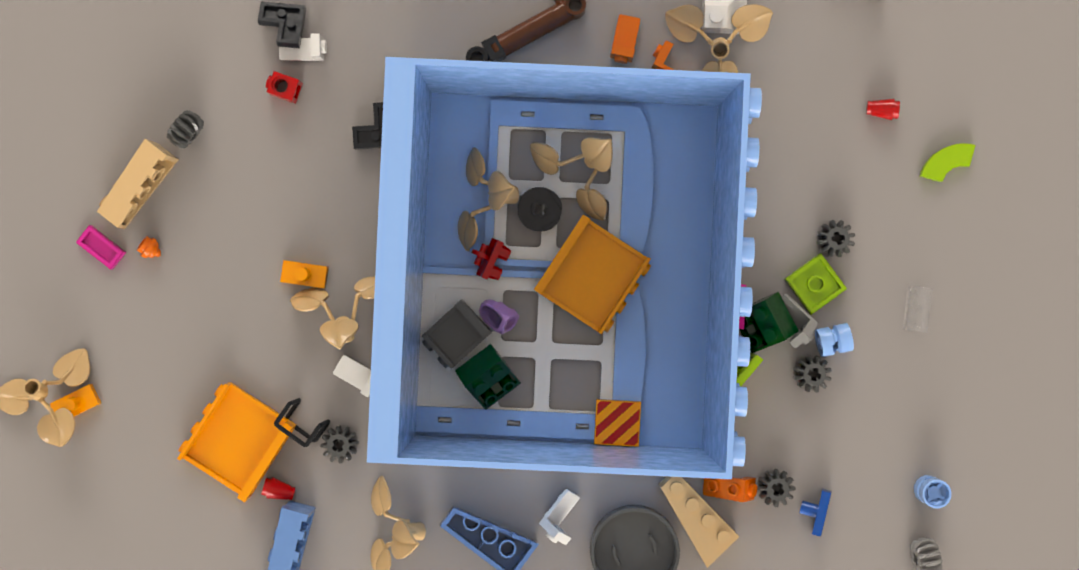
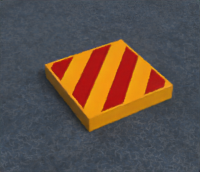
M596 399L594 444L639 447L641 401Z

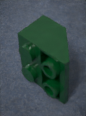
M779 292L752 303L751 316L745 317L744 329H740L743 337H749L752 353L783 342L799 331Z
M491 344L455 370L464 387L485 410L521 384Z

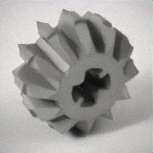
M923 537L912 541L910 554L912 557L911 561L916 570H942L943 560L939 546L934 539Z

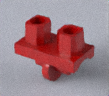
M494 238L491 239L489 245L482 243L479 251L473 249L471 253L477 255L473 264L479 266L476 275L487 280L488 278L499 280L503 269L494 266L497 258L507 261L511 250L504 246L503 242Z

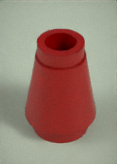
M895 98L867 102L866 114L891 121L898 119L900 101H895Z
M274 477L272 479L266 478L261 495L266 496L267 499L292 500L296 487H292Z

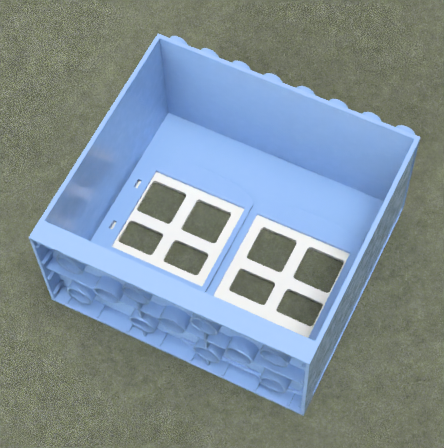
M385 57L367 463L732 479L733 466L743 467L746 454L744 436H738L737 431H734L735 416L745 417L748 408L747 387H740L739 383L736 382L737 366L748 367L750 360L749 337L739 335V317L751 316L753 302L752 288L741 287L742 268L752 267L755 257L754 238L743 237L744 220H747V217H755L757 209V189L745 187L746 172H749L750 168H757L760 150L759 138L748 137V124H751L752 118H759L762 105L761 88L750 87L751 73ZM511 131H544L546 133V144L557 151L559 155L558 161H560L562 133L610 134L612 136L613 150L610 182L608 184L591 183L590 189L600 192L605 200L609 202L608 232L644 256L651 258L649 261L651 267L645 276L640 275L636 281L639 286L633 295L628 293L624 299L627 304L620 314L616 312L612 320L615 322L608 333L603 331L602 344L554 343L552 341L554 303L538 293L536 341H504L500 333L494 331L486 324L492 333L454 368L451 369L449 366L445 368L437 360L439 355L434 350L430 352L423 345L422 341L424 339L422 335L461 299L483 321L479 309L481 303L485 300L491 299L503 303V293L506 290L535 291L534 288L561 249L556 245L557 224L550 230L541 231V245L539 247L508 246L506 244L507 204H504L499 210L490 209L475 215L474 218L478 225L477 239L470 251L465 250L458 235L460 215L463 211H468L470 214L472 211L489 206L488 185L479 182L478 185L472 186L466 177V163L472 148H477L484 159L486 170L482 177L486 181H489L494 171H499L512 185L518 188L519 196H522L529 189L544 187L554 191L559 198L577 199V190L580 188L585 189L586 183L560 181V166H558V172L554 175L544 173L542 181L512 180L509 178ZM544 204L542 209V215L544 214L543 210L546 208ZM492 238L503 242V245L511 250L507 261L497 258L494 266L503 269L499 280L490 278L487 280L476 275L479 266L473 263L477 255L471 253L473 249L479 251L482 243L489 245ZM489 344L496 349L501 357L535 359L534 404L531 408L501 407L497 401L485 410L464 387L455 370ZM553 359L600 361V399L641 401L639 447L594 444L596 411L551 409L549 407L551 361Z

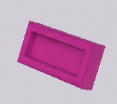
M89 225L76 241L79 246L110 270L115 268L126 253L92 225Z

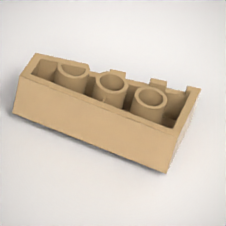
M144 139L109 194L101 200L97 212L117 228L125 229L179 159L160 144Z
M666 476L659 483V486L708 568L739 536L683 477Z

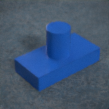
M822 490L819 505L802 501L800 514L816 518L812 532L813 535L820 537L822 535L832 493L830 490Z

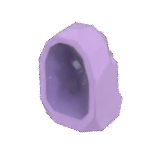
M491 299L481 303L479 309L480 316L494 331L504 334L511 331L516 325L519 315L514 309L507 307L502 302H496Z

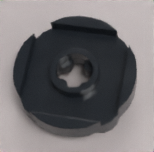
M535 187L527 190L521 196L517 205L520 221L525 227L533 231L552 229L559 222L562 213V203L558 195L544 187ZM537 203L539 205L544 204L546 207L543 210L544 214L542 216L539 213H534L536 209L535 204Z

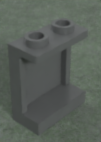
M461 299L422 335L424 339L422 343L430 352L434 350L439 355L437 360L445 368L449 366L452 369L488 337L492 331Z

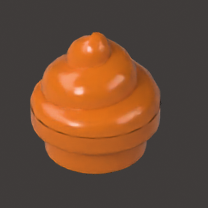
M146 236L137 248V251L140 252V256L143 258L161 256L159 243L153 237L149 238Z

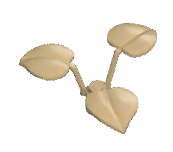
M758 4L740 7L734 12L731 19L732 24L737 29L732 32L727 40L722 37L711 40L700 29L703 26L704 15L694 5H682L668 10L665 13V19L670 32L678 40L693 42L698 32L711 45V53L718 59V62H708L702 71L738 73L737 66L733 61L727 60L722 62V59L729 54V44L732 43L733 38L738 32L740 37L747 42L760 40L768 31L773 12L771 9Z
M587 137L581 142L583 154L565 161H558L559 155L557 151L547 144L539 142L530 144L531 154L536 165L541 171L549 175L556 174L558 166H564L585 158V164L591 169L594 168V171L588 179L585 189L580 188L577 190V202L581 209L590 217L605 220L608 211L607 202L600 192L590 189V184L598 171L606 172L611 167L613 155L612 139Z
M475 147L472 148L467 159L466 177L472 186L478 185L479 182L488 185L489 206L472 211L470 214L468 211H463L459 217L458 235L461 244L467 251H470L478 235V225L474 218L476 214L490 209L499 210L504 204H516L519 200L518 188L512 185L501 172L494 171L489 181L482 177L486 170L485 162L481 153Z
M375 276L363 278L355 284L354 290L358 293L355 294L351 319L341 316L335 320L325 302L329 294L321 288L304 289L296 293L290 299L293 308L302 312L312 311L320 305L323 306L330 321L321 325L320 333L328 343L340 350L345 343L354 340V335L359 329L358 323L355 321L359 298L361 296L364 299L374 298Z
M85 348L77 349L61 357L53 367V375L59 380H43L40 382L37 379H29L27 381L14 379L0 387V409L9 415H20L28 410L29 400L39 401L50 412V414L43 416L37 425L39 437L48 444L57 447L64 446L74 433L75 418L71 411L66 408H60L54 412L45 401L48 395L47 385H60L64 382L69 387H76L84 383L90 374L88 351Z
M380 476L371 494L372 509L377 516L383 514L385 517L397 522L392 529L393 540L385 544L383 539H377L372 545L370 558L373 570H390L391 554L388 548L391 546V552L396 559L407 557L418 547L419 542L417 540L425 538L426 528L422 522L410 523V519H403L388 512L391 508V494L384 476Z

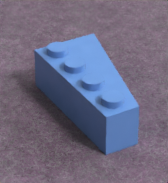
M291 500L282 506L278 527L273 537L274 545L268 556V570L300 569L316 507Z
M454 506L440 523L441 528L497 570H520L539 545L534 540Z

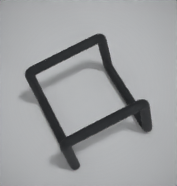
M298 398L286 404L275 420L274 426L301 446L308 447L311 442L319 440L330 424V420L327 419L319 423L311 435L296 425L294 429L305 436L307 441L304 442L279 424L291 405L293 406L285 418L289 419L301 402V399Z

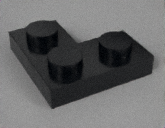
M261 1L257 21L262 26L279 27L276 40L278 47L300 48L306 7L305 5Z
M383 102L373 103L374 125L352 127L355 150L381 148Z

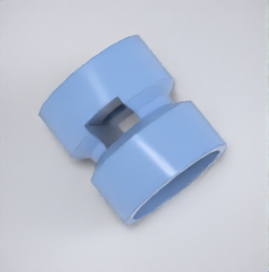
M847 323L834 325L833 329L829 327L815 329V341L821 357L835 355L836 351L845 353L854 350L853 336Z
M924 475L915 482L914 494L922 503L932 508L940 509L950 502L951 489L946 482L931 475Z

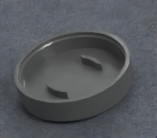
M625 505L610 511L599 521L591 537L590 556L594 570H677L680 559V546L673 527L662 514L642 505Z

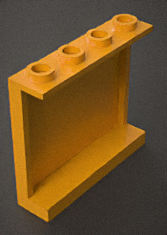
M582 215L534 290L600 334L603 331L608 333L615 322L612 320L616 312L620 314L627 304L624 299L628 293L633 295L639 286L636 281L640 275L645 276L651 267L649 261L651 258L644 256L591 221L587 216Z
M228 382L224 385L221 384L215 391V400L212 404L209 403L203 410L202 414L205 416L201 422L197 421L190 431L192 436L180 446L178 450L180 455L177 459L179 461L185 459L238 493L237 498L246 502L252 496L289 436L274 426V422L280 413L232 382ZM284 416L279 422L281 426L291 433L297 425Z

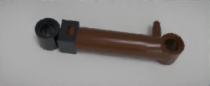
M554 0L555 5L498 36L494 35L481 42L482 47L475 46L470 48L466 53V60L471 61L474 55L480 54L483 56V61L500 62L506 59V56L531 42L572 20L581 18L585 13L586 0ZM571 2H578L581 8L578 11H572L569 8V4Z

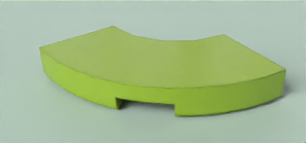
M954 144L939 150L926 161L919 177L943 182L946 174L953 168L970 166L976 145Z

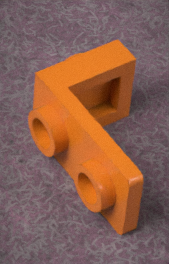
M619 15L610 58L614 59L615 62L623 64L632 62L640 18Z
M666 40L663 46L658 44L653 54L656 60L652 68L674 70L664 64L674 45L673 43Z
M704 478L703 495L738 502L752 501L757 494L756 478Z

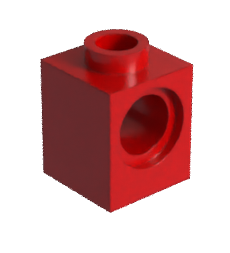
M274 71L273 75H270L266 81L267 93L296 104L303 83L296 78ZM281 82H287L288 84L284 92L278 91V85Z

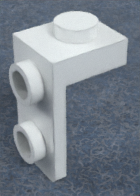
M320 33L311 34V38H302L300 48L279 47V59L281 61H324V54L327 53V42Z
M343 355L333 374L360 389L361 394L369 397L371 369Z
M565 489L559 495L556 502L539 522L547 531V538L554 543L559 541L567 545L571 537L559 525L580 499L578 495L568 489Z

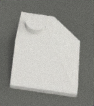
M702 0L704 19L701 30L705 33L732 34L737 29L732 24V16L737 9L747 5V0Z

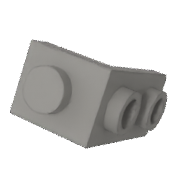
M784 294L781 297L799 330L789 342L796 349L802 343L806 345L813 339L814 335L812 333L818 322L788 294Z

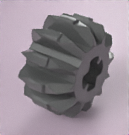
M186 110L175 119L168 130L167 138L175 146L181 149L186 148L200 134L204 121L196 113Z
M835 220L829 221V226L823 224L822 229L825 232H817V235L822 237V240H818L817 244H824L820 251L825 252L828 250L829 257H833L834 254L837 257H842V251L846 254L849 253L850 249L848 246L855 245V242L849 240L855 237V233L848 234L851 226L847 225L843 228L844 221L842 220L837 224ZM839 236L840 241L833 242L832 237Z
M807 355L806 362L802 359L798 360L801 368L794 367V370L799 372V374L793 376L795 380H800L797 386L800 388L805 386L806 392H810L812 388L814 392H819V385L825 389L827 385L824 383V380L831 381V377L826 376V373L832 371L831 368H824L828 362L826 360L820 362V356L815 355L813 360L810 355ZM814 368V372H816L817 375L816 377L812 376L811 379V376L808 375L809 370L813 371Z
M341 425L336 426V432L334 429L329 428L327 430L329 435L324 434L322 436L326 443H322L320 447L328 449L323 455L331 454V462L336 457H338L339 463H343L344 457L350 461L352 459L350 453L356 454L358 451L352 447L359 444L357 440L352 441L356 433L353 432L349 435L350 428L348 426L345 427L343 432ZM336 439H338V441L342 440L344 442L342 446L343 449H341V447H336Z
M778 469L773 470V475L768 470L765 471L767 478L759 477L763 485H757V489L762 491L759 497L761 499L766 498L765 503L767 505L771 504L772 501L774 507L779 506V501L783 505H787L785 498L793 499V495L789 491L796 490L795 486L790 485L794 481L793 478H786L788 474L786 471H782L780 475ZM778 483L780 490L778 492L775 490L774 493L772 486L774 484L777 486Z

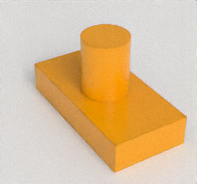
M283 260L280 282L325 289L328 267Z
M88 384L50 403V406L54 412L60 408H66L75 417L101 404V401L93 384Z

